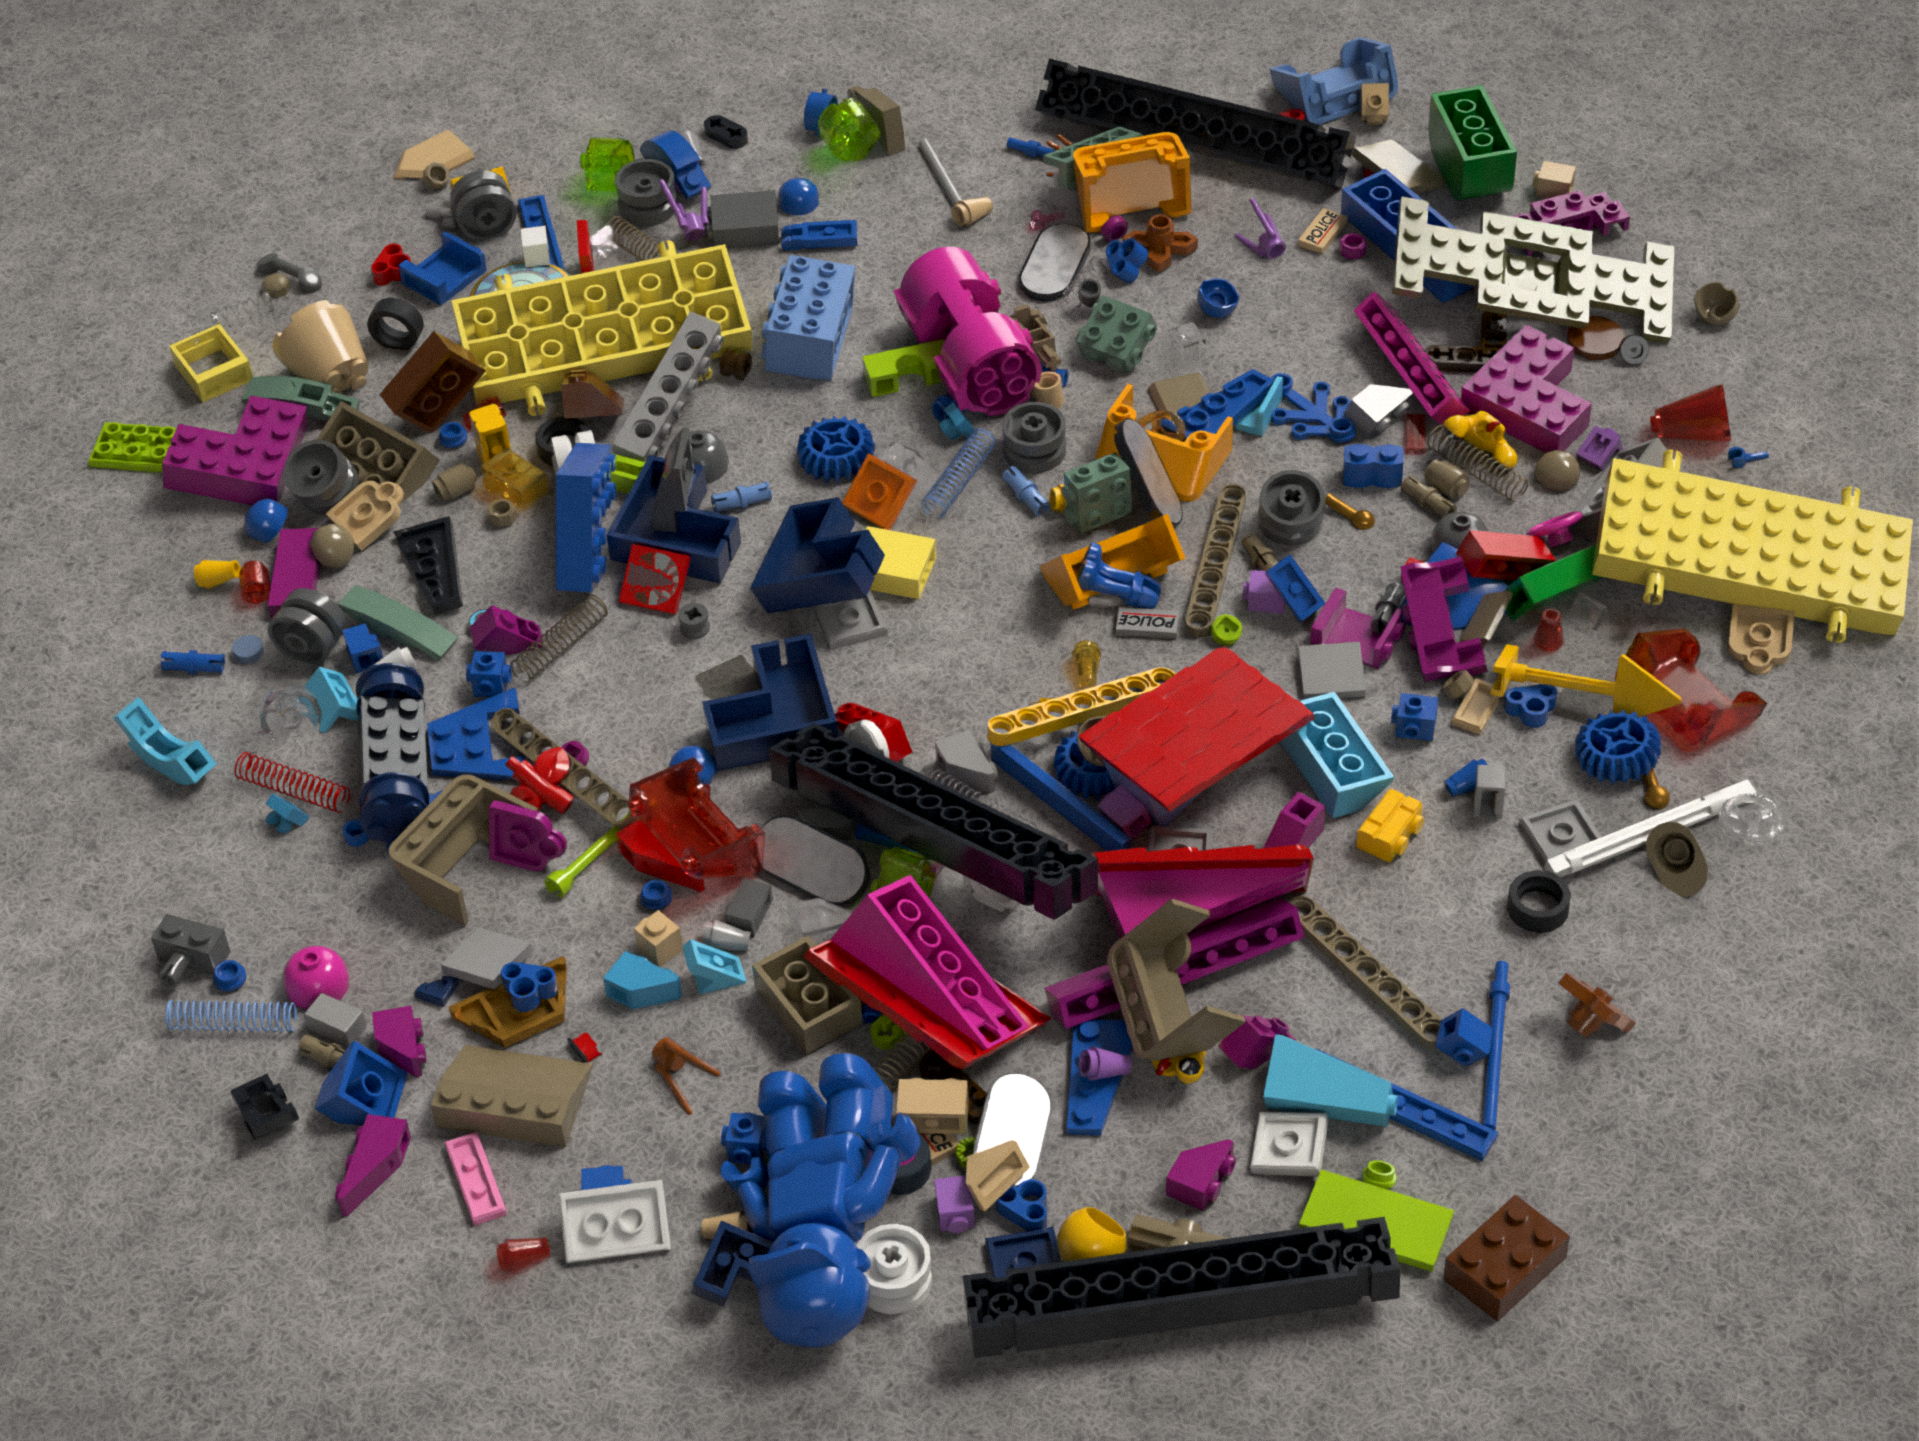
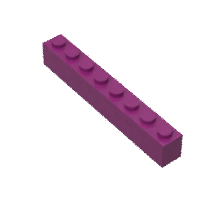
M1280 898L1188 933L1191 943L1190 956L1177 969L1181 985L1304 938L1297 907ZM1108 964L1044 988L1051 1015L1054 1020L1066 1029L1121 1008Z

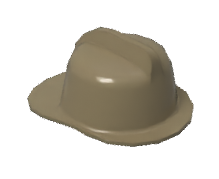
M1665 822L1657 825L1651 830L1647 838L1646 851L1661 884L1681 897L1697 894L1703 889L1708 879L1709 871L1706 858L1692 832L1680 823ZM1671 863L1679 864L1682 866H1673Z

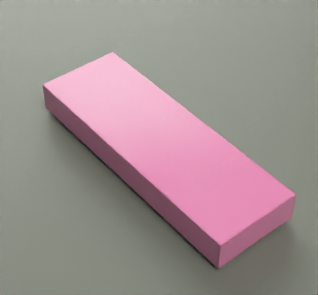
M477 1131L444 1142L473 1225L475 1226L507 1215Z

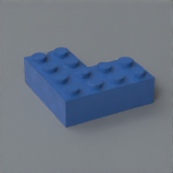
M576 443L556 474V590L592 592L596 583H600L601 574L606 572V556H601V547L606 544V528L602 527V517L606 516V509H610L611 500H615L616 483L611 482V472H615L616 454H611L610 444Z

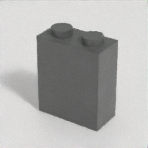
M775 190L710 195L711 206L707 207V218L709 223L712 224H707L708 241L713 240L714 246L725 244L728 249L779 244Z

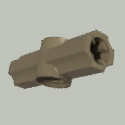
M1137 1214L1131 1225L1129 1245L1149 1250L1228 1238L1203 1232L1200 1225L1190 1220L1178 1219L1173 1224Z

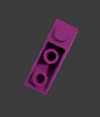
M368 1114L364 1126L358 1128L355 1140L356 1148L353 1155H349L347 1158L344 1181L338 1184L335 1193V1201L339 1203L342 1216H349L402 1165L411 1140L406 1119Z

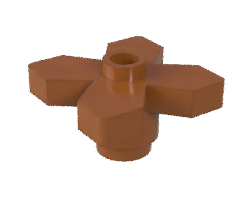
M1164 214L1151 217L1147 224V231L1133 230L1123 236V241L1132 238L1147 249L1148 265L1157 272H1161L1171 265V254L1188 255L1198 249V238L1188 231L1174 232L1173 221Z
M1567 972L1558 982L1564 989L1578 998L1577 1002L1568 1012L1570 1016L1566 1022L1583 1036L1588 1038L1591 1032L1596 1033L1604 1021L1612 1026H1617L1626 1033L1636 1024L1628 1015L1611 1004L1614 998L1597 986L1594 989L1588 983L1582 980L1579 981Z

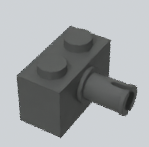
M169 914L164 916L151 937L158 960L167 962L159 973L158 979L166 986L170 984L171 987L178 985L180 978L187 968L213 975L217 965L225 961L231 952L224 929Z

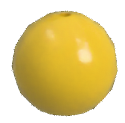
M1084 1207L1073 1211L1063 1221L1057 1234V1248L1063 1262L1125 1253L1127 1248L1126 1233L1107 1214L1093 1207Z

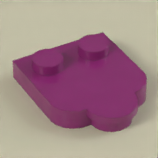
M496 800L489 806L490 860L531 871H541L552 859L561 857L567 849L565 837L559 831L553 829L550 819L545 814Z

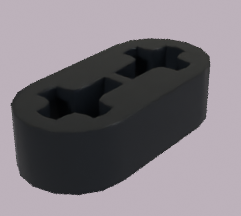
M719 115L710 116L704 121V131L707 137L732 149L742 148L748 143V134L745 127Z

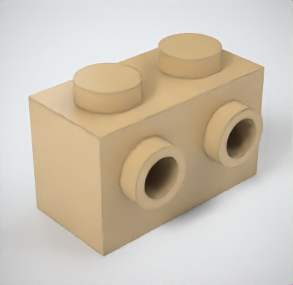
M952 1078L945 1080L899 1079L896 1114L898 1115L901 1112L904 1116L907 1115L916 1125L917 1133L967 1134L969 1102L967 1080Z

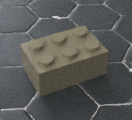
M809 935L752 964L755 990L806 1055L863 1024L860 998L844 985L839 987L803 957L809 949L817 946Z

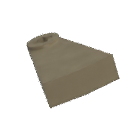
M860 86L849 88L847 96L851 108L856 114L859 113L887 155L905 151L900 106L876 88L864 90Z

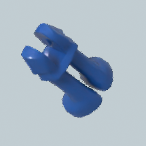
M1091 542L1078 571L1077 581L1080 589L1120 597L1124 599V606L1155 609L1161 593V585L1151 577L1144 576L1138 571L1132 573L1107 565L1101 559V546Z

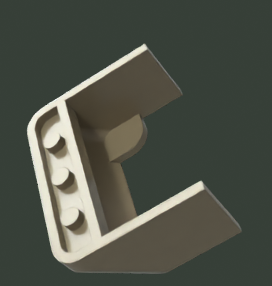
M473 775L456 777L389 847L392 865L423 903L463 925H466L469 920L462 889L443 879V876L479 839L489 843V806L496 800L538 811V808Z
M1171 898L1113 944L1109 950L1107 957L1108 968L1134 1052L1140 1058L1156 1061L1207 1051L1245 1023L1244 1016L1210 1006H1205L1195 1015L1191 1016L1177 969L1190 956L1191 943L1188 933L1210 916L1207 909Z

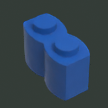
M1364 444L1345 446L1343 485L1354 488H1363L1371 485L1380 488L1401 486L1404 464L1403 447L1391 444L1376 447Z

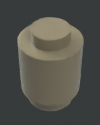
M1436 459L1432 461L1425 471L1424 477L1428 484L1451 499H1454L1456 496H1463L1469 488V475L1445 460L1440 461Z
M459 463L438 474L437 479L432 481V486L442 501L447 499L453 500L475 489L474 482L477 481V476L470 465L465 466L463 463Z

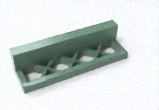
M1117 127L1043 155V162L1059 168V186L1068 189L1077 185L1073 164V152L1076 149L1140 137L1142 134Z

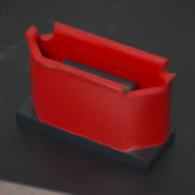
M583 1032V1034L573 1040L571 1038L567 1039L569 1046L585 1063L602 1055V1052L599 1053L596 1048V1042L587 1032Z

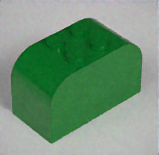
M1478 85L1432 93L1428 126L1430 147L1434 160L1443 178L1446 179L1445 182L1452 197L1456 201L1511 192L1515 180L1517 150L1484 86Z

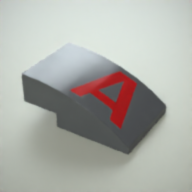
M689 428L681 429L669 446L665 456L653 508V531L677 532L676 511H686L694 475Z

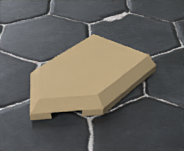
M448 129L402 152L394 179L409 177L422 180L424 169L433 162L444 164L451 171L475 159L472 150Z

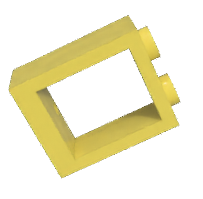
M220 324L169 345L174 366L202 402L250 382V379L253 377L249 360ZM220 350L230 360L198 375L188 365Z

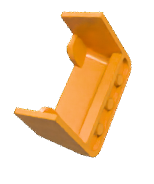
M1127 384L1107 413L1095 460L1114 452L1120 457L1114 442V434L1117 433V430H1114L1115 425L1126 418L1137 420L1136 411L1133 409V385ZM1228 416L1216 434L1196 431L1191 433L1184 442L1146 430L1159 454L1179 500L1194 501L1200 498L1232 451V417Z
M1168 514L1096 543L1101 546V559L1107 565L1132 573L1137 571L1143 575L1150 573L1152 579L1168 573L1167 566L1186 559ZM1089 546L1061 555L1039 566L1044 579L1064 606L1071 605L1073 610L1090 604L1088 598L1099 594V592L1080 589L1077 581L1078 571Z

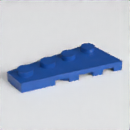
M1091 1019L1073 1027L1067 1134L1102 1135L1123 1075L1091 1081L1088 1077L1081 1075L1079 1071V1057L1083 1050H1089L1090 1047H1097L1130 1056L1133 1046L1125 1021Z

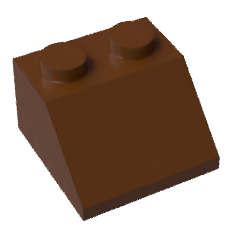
M586 369L569 370V374L564 375L561 384L564 419L622 415L624 398L594 372L587 373Z

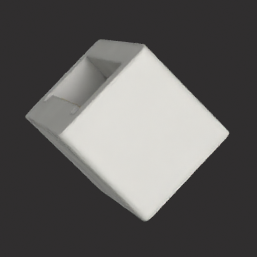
M545 226L521 229L526 268L550 265Z

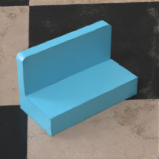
M1276 377L1267 396L1235 424V430L1263 436L1271 421L1274 409L1278 408L1282 401V377Z
M318 667L300 691V696L319 731L327 732L339 716L354 721L358 720L356 711L357 698L343 673Z

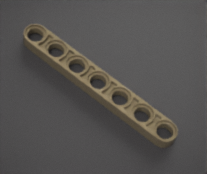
M1225 485L1219 493L1185 618V630L1194 637H1204L1210 634L1211 626L1216 617L1246 505V490L1241 485ZM1235 495L1240 499L1238 501H1229L1226 497ZM1223 516H1232L1235 519L1230 522L1222 521L1220 518ZM1219 536L1227 537L1229 540L1227 542L1220 543L1215 541L1214 539ZM1219 557L1224 561L1221 563H1211L1209 559ZM1207 578L1216 579L1218 582L1213 585L1205 584L1203 580ZM1202 599L1210 600L1212 604L1208 606H1201L1197 602ZM1203 621L1207 625L1197 628L1192 626L1191 623Z
M510 708L498 710L492 718L491 725L493 730L532 762H535L544 748L560 747ZM513 717L511 726L502 730L503 721ZM527 732H532L530 741L520 745L521 737ZM567 753L570 769L567 777L560 784L620 830L638 821L639 811L635 805ZM584 777H589L590 780L587 787L578 790L579 781ZM604 792H609L607 802L597 805L598 797ZM623 808H629L627 817L617 821L618 812Z
M1303 895L1291 898L1288 901L1290 904L1297 908H1306L1310 911L1306 916H1299L1304 936L1419 1044L1427 1049L1436 1050L1437 1039H1429L1424 1033L1428 1030L1439 1031L1442 1019L1313 899ZM1319 927H1325L1332 933L1327 936H1319L1315 934L1314 930ZM1346 947L1351 949L1353 954L1343 957L1335 951L1338 948ZM1367 967L1374 970L1375 974L1370 977H1364L1358 974L1357 971ZM1384 988H1391L1397 992V995L1387 998L1382 996L1379 991ZM1405 1009H1415L1420 1015L1416 1018H1406L1401 1012Z

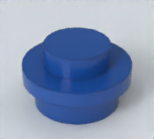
M457 422L446 423L441 427L439 433L440 444L447 448L460 447L468 438L465 428Z
M661 880L647 882L640 893L642 905L649 910L664 909L671 903L673 898L671 888Z
M226 960L215 968L213 981L218 989L233 991L245 983L247 975L244 967L238 962Z

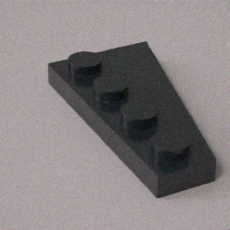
M450 516L393 531L434 614L463 607L455 536Z

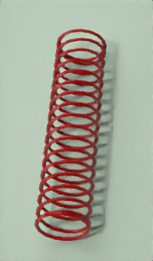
M248 752L242 753L235 763L234 773L237 779L241 778L243 781L272 789L274 792L278 791L286 796L291 795L293 798L341 813L342 810L338 811L336 809V802L343 789L344 795L341 802L344 801L347 788L348 799L346 804L349 803L350 789L348 786H339L338 783L333 784L332 781L327 782L325 778L320 779L319 776L314 778L313 774L308 775L307 772L302 773L301 770L296 771L294 768L289 769L288 766L283 767L281 763L277 764L275 761L271 762L263 757L258 758L257 755L252 756ZM242 755H244L239 766L240 777H238L236 774L237 764ZM248 755L249 761L245 770L246 779H244L243 775H241V767L245 757ZM256 757L257 760L253 765L251 773L252 781H250L247 777V770L251 768L253 758ZM262 759L263 762L258 771L259 783H256L253 774L257 771L259 760ZM268 761L269 765L267 766L264 774L265 785H262L260 782V774L263 773L265 768V762ZM274 763L275 767L270 777L271 787H268V784H266V777L269 775L271 771V764ZM278 766H281L282 768L276 781L277 789H274L272 779L276 776ZM284 768H287L288 771L283 779V791H280L278 782L282 779ZM293 770L294 773L289 782L290 794L285 791V783L289 779L290 771ZM300 772L295 786L296 796L291 793V785L294 784L296 773ZM306 774L301 790L302 798L297 795V787L301 784L302 775ZM312 776L313 779L308 788V800H306L303 796V790L307 787L309 777ZM318 778L319 782L316 785L314 791L315 802H312L310 799V791L313 790L315 779ZM325 781L320 795L321 804H318L316 802V793L320 790L321 782ZM331 783L332 786L328 791L326 799L327 807H325L324 803H322V796L325 795L327 784ZM337 785L338 788L333 797L334 809H331L328 800L332 795L334 786Z

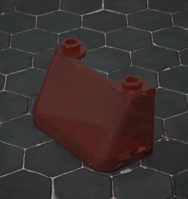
M1686 628L1637 633L1625 655L1682 698L1681 703L1645 716L1684 752L1703 750L1756 721L1761 716L1767 703L1753 691H1743L1735 697L1734 701H1731L1695 667L1701 654V647L1696 637Z
M694 757L630 784L629 799L627 801L629 811L634 817H638L673 855L687 875H691L695 879L751 877L762 871L766 833L757 824L750 827L746 825L738 829L710 799L711 787L708 784H701L698 773L702 771L703 766Z

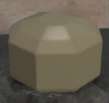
M433 162L424 169L422 181L429 189H441L448 184L450 172L444 164Z
M273 273L266 276L262 282L263 291L267 297L279 298L286 295L291 288L289 279L285 274Z
M504 498L493 501L487 508L491 524L500 528L512 525L518 517L513 501Z
M1466 670L1458 671L1444 683L1442 691L1449 699L1460 698L1472 688L1474 679Z

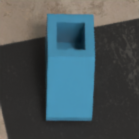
M627 951L622 954L603 977L606 996L632 1009L679 1000L682 996L680 977L675 972L658 967L645 957L636 956Z

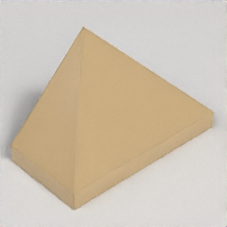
M1010 1140L967 1156L966 1185L980 1211L985 1212L1030 1168V1165L1015 1140Z

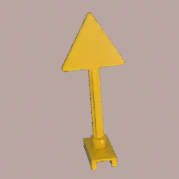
M1506 644L1493 666V672L1499 673V676L1492 686L1490 695L1503 697L1512 681L1520 683L1528 681L1613 696L1612 712L1614 714L1620 713L1624 709L1625 713L1629 715L1636 711L1639 717L1678 705L1682 700L1679 695L1624 654L1619 657L1616 682L1529 668L1528 665L1517 663L1519 646Z

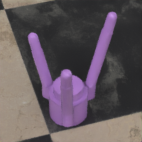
M661 179L659 183L678 219L685 239L697 241L703 238L706 234L704 227L709 224L707 218L706 187L701 188V216L694 212L686 214L682 204H676L665 181Z
M1251 198L1250 203L1266 231L1259 237V246L1239 233H1236L1235 237L1254 250L1259 257L1266 255L1269 259L1282 255L1286 250V245L1282 241L1269 213L1264 215L1255 199Z

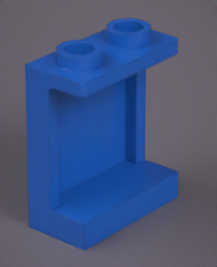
M446 231L441 234L442 247L420 264L415 265L405 260L398 265L401 281L404 286L440 306L487 271L485 255L481 249L464 242L461 238L453 236Z

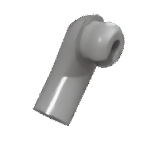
M430 204L427 206V218L443 220L442 225L444 228H456V214L451 208Z

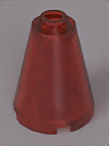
M1723 384L1712 386L1655 409V415L1650 416L1652 433H1658L1659 438L1713 442L1732 441Z

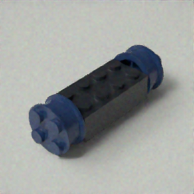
M398 663L371 665L360 675L356 682V695L358 698L356 711L358 715L359 821L362 829L371 839L393 843L429 804L424 721L425 701L423 698L424 683L414 668Z

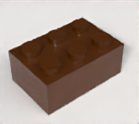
M433 331L379 395L395 415L428 433H432L486 370L469 350Z
M1515 1194L1446 1257L1443 1280L1498 1322L1567 1258L1570 1235Z

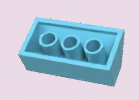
M1335 692L1301 700L1300 702L1314 713L1315 719L1281 740V744L1321 803L1325 806L1332 819L1361 811L1393 782L1394 776Z

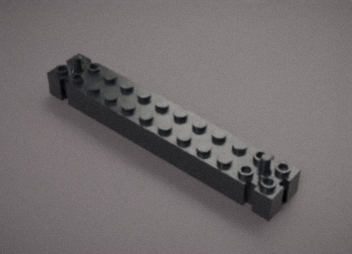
M1050 58L1043 78L1049 82L1047 91L1040 89L1035 110L1043 115L1059 119L1065 117L1071 122L1107 131L1122 127L1141 133L1142 136L1162 132L1174 133L1180 138L1187 151L1311 181L1314 175L1315 180L1320 184L1339 189L1343 186L1348 169L1342 165L1344 156L1351 158L1356 141V136L1349 131L1329 127L1328 133H1325L1326 129L1316 123L1079 65L1076 68L1067 62Z
M812 723L798 731L795 740L786 738L769 748L772 781L788 789H798V793L1022 905H1034V911L1048 918L1056 920L1072 909V903H1081L1098 892L1097 857L1080 849L1071 852L1068 850L1067 843L843 736L833 738L831 730L816 723Z
M1385 1217L1357 1220L1355 1228L1344 1229L1342 1222L1005 1270V1277L992 1278L991 1272L964 1275L962 1277L968 1325L970 1326L974 1358L1002 1355L1003 1349L1008 1350L1012 1346H1016L1017 1352L1355 1305L1363 1296H1369L1371 1302L1400 1298L1401 1269L1395 1249L1391 1248V1236Z

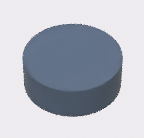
M253 635L242 636L232 645L234 658L240 663H253L259 660L264 653L262 641Z

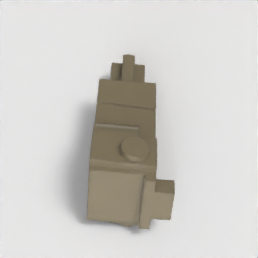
M1028 304L1013 308L1014 315L1009 317L1017 320L1022 330L1028 329L1033 340V344L1030 346L1040 362L1046 368H1050L1051 371L1057 370V365L1061 364L1062 361L1056 354L1055 338L1047 330V321L1040 310H1030Z

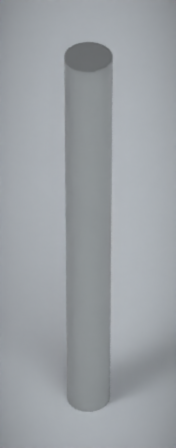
M922 139L919 142V147L954 206L962 198L929 141Z

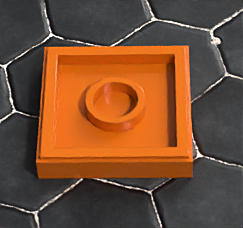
M868 453L842 503L847 509L882 529L890 530L917 480Z

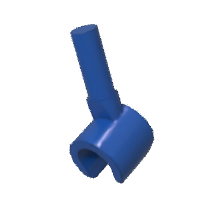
M1733 447L1728 451V460L1732 459L1733 468H1742L1746 462L1769 458L1767 451L1746 454L1745 450L1741 447Z

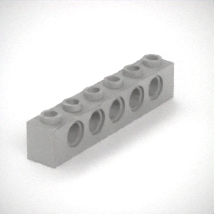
M689 312L612 444L613 454L646 462L649 455L658 457L661 442L668 440L673 428L672 423L675 418L679 419L682 416L687 397L694 395L698 386V378L701 373L706 374L711 363L710 358L712 354L718 352L723 344L724 337L721 336L720 323L694 312ZM682 368L688 369L686 371H679ZM669 390L675 391L674 393H666ZM653 413H662V415H659V416H655V415H652V414H653ZM641 435H648L649 437H647V438H640L639 436H641Z

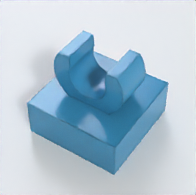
M952 402L944 409L950 418L942 421L939 427L950 440L959 438L961 433L968 439L975 429L967 417Z
M273 793L265 803L274 810L268 814L266 823L274 826L281 819V823L276 830L282 834L288 833L293 823L302 826L310 817L290 801Z

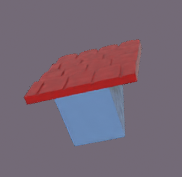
M1222 647L1215 649L1190 668L1188 666L1157 688L1142 694L1118 712L1113 711L1078 737L1085 746L1103 759L1114 788L1116 789L1121 785L1146 806L1149 816L1156 826H1167L1203 790L1314 720L1315 716L1302 702L1291 697L1279 685L1271 682L1256 668L1239 658L1235 652Z

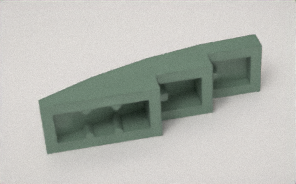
M355 585L338 603L343 612L361 624L366 623L367 628L384 639L390 636L411 650L417 647L438 661L444 657L458 639L456 635L406 605L358 585Z

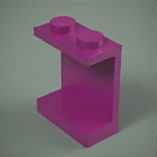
M1335 587L1311 627L1310 645L1360 642L1362 663L1378 669L1383 660L1388 661L1390 659L1395 639L1400 641L1403 637L1406 624L1402 622L1403 609L1397 608L1384 632L1382 633L1384 627L1382 626L1378 634L1370 626L1374 617L1346 608L1347 591Z

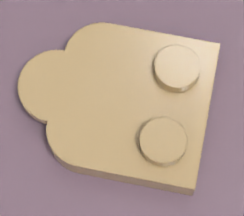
M365 481L331 508L326 515L334 524L343 526L350 532L354 539V544L363 551L399 519L401 510L398 505L403 500L404 492L398 484L390 481L383 482L380 485L375 481Z
M1733 604L1728 640L1729 654L1734 659L1742 661L1744 668L1753 674H1766L1772 670L1774 665L1786 663L1790 658L1795 611Z

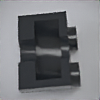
M264 1074L230 1090L235 1105H238L245 1119L244 1123L253 1139L264 1137L299 1120L292 1102L285 1103L288 1100L281 1084L277 1083L274 1085L268 1074Z

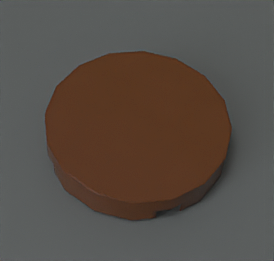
M1589 316V323L1586 329L1570 327L1567 333V343L1574 347V353L1578 356L1579 354L1586 356L1585 358L1589 360H1605L1618 354L1620 342L1625 338L1624 331L1618 323L1601 316Z

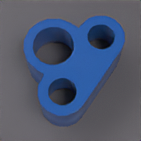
M1128 238L1123 242L1113 240L1108 244L1105 251L1112 273L1123 282L1129 284L1137 279L1139 274L1138 268L1145 263L1148 256L1147 249L1132 238Z
M1546 684L1511 688L1505 694L1504 710L1511 716H1520L1521 721L1526 726L1532 728L1541 727L1548 720V712L1556 707L1558 691L1555 686Z
M510 962L501 969L504 989L507 993H510L512 1005L518 1011H532L538 1007L541 999L552 998L558 992L555 972L549 967Z
M1036 1179L1024 1180L1017 1187L1011 1186L995 1201L997 1212L1022 1229L1031 1231L1047 1227V1190L1041 1181ZM1028 1195H1036L1040 1198L1033 1202L1024 1200Z

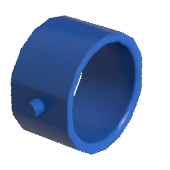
M823 88L822 93L813 91L810 93L804 110L805 129L815 131L814 136L818 137L820 132L830 134L838 114L837 96L827 94L828 89Z

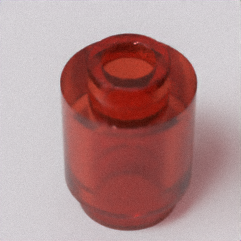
M260 561L246 562L239 572L241 597L247 603H262L268 600L270 595L269 571Z

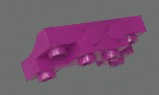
M1581 190L1533 202L1530 205V212L1511 216L1582 230L1593 229V224H1595L1603 236L1608 235L1609 226L1618 223L1623 231L1628 230L1630 221L1629 214L1618 200L1611 201L1605 192L1586 197ZM1523 249L1527 256L1533 255V250Z
M1462 556L1438 562L1411 563L1400 566L1408 604L1403 605L1404 615L1407 623L1412 622L1414 630L1409 632L1410 643L1413 650L1418 649L1425 681L1449 677L1462 670H1466L1471 676L1487 673L1488 669L1480 638L1456 643L1446 596L1470 591Z

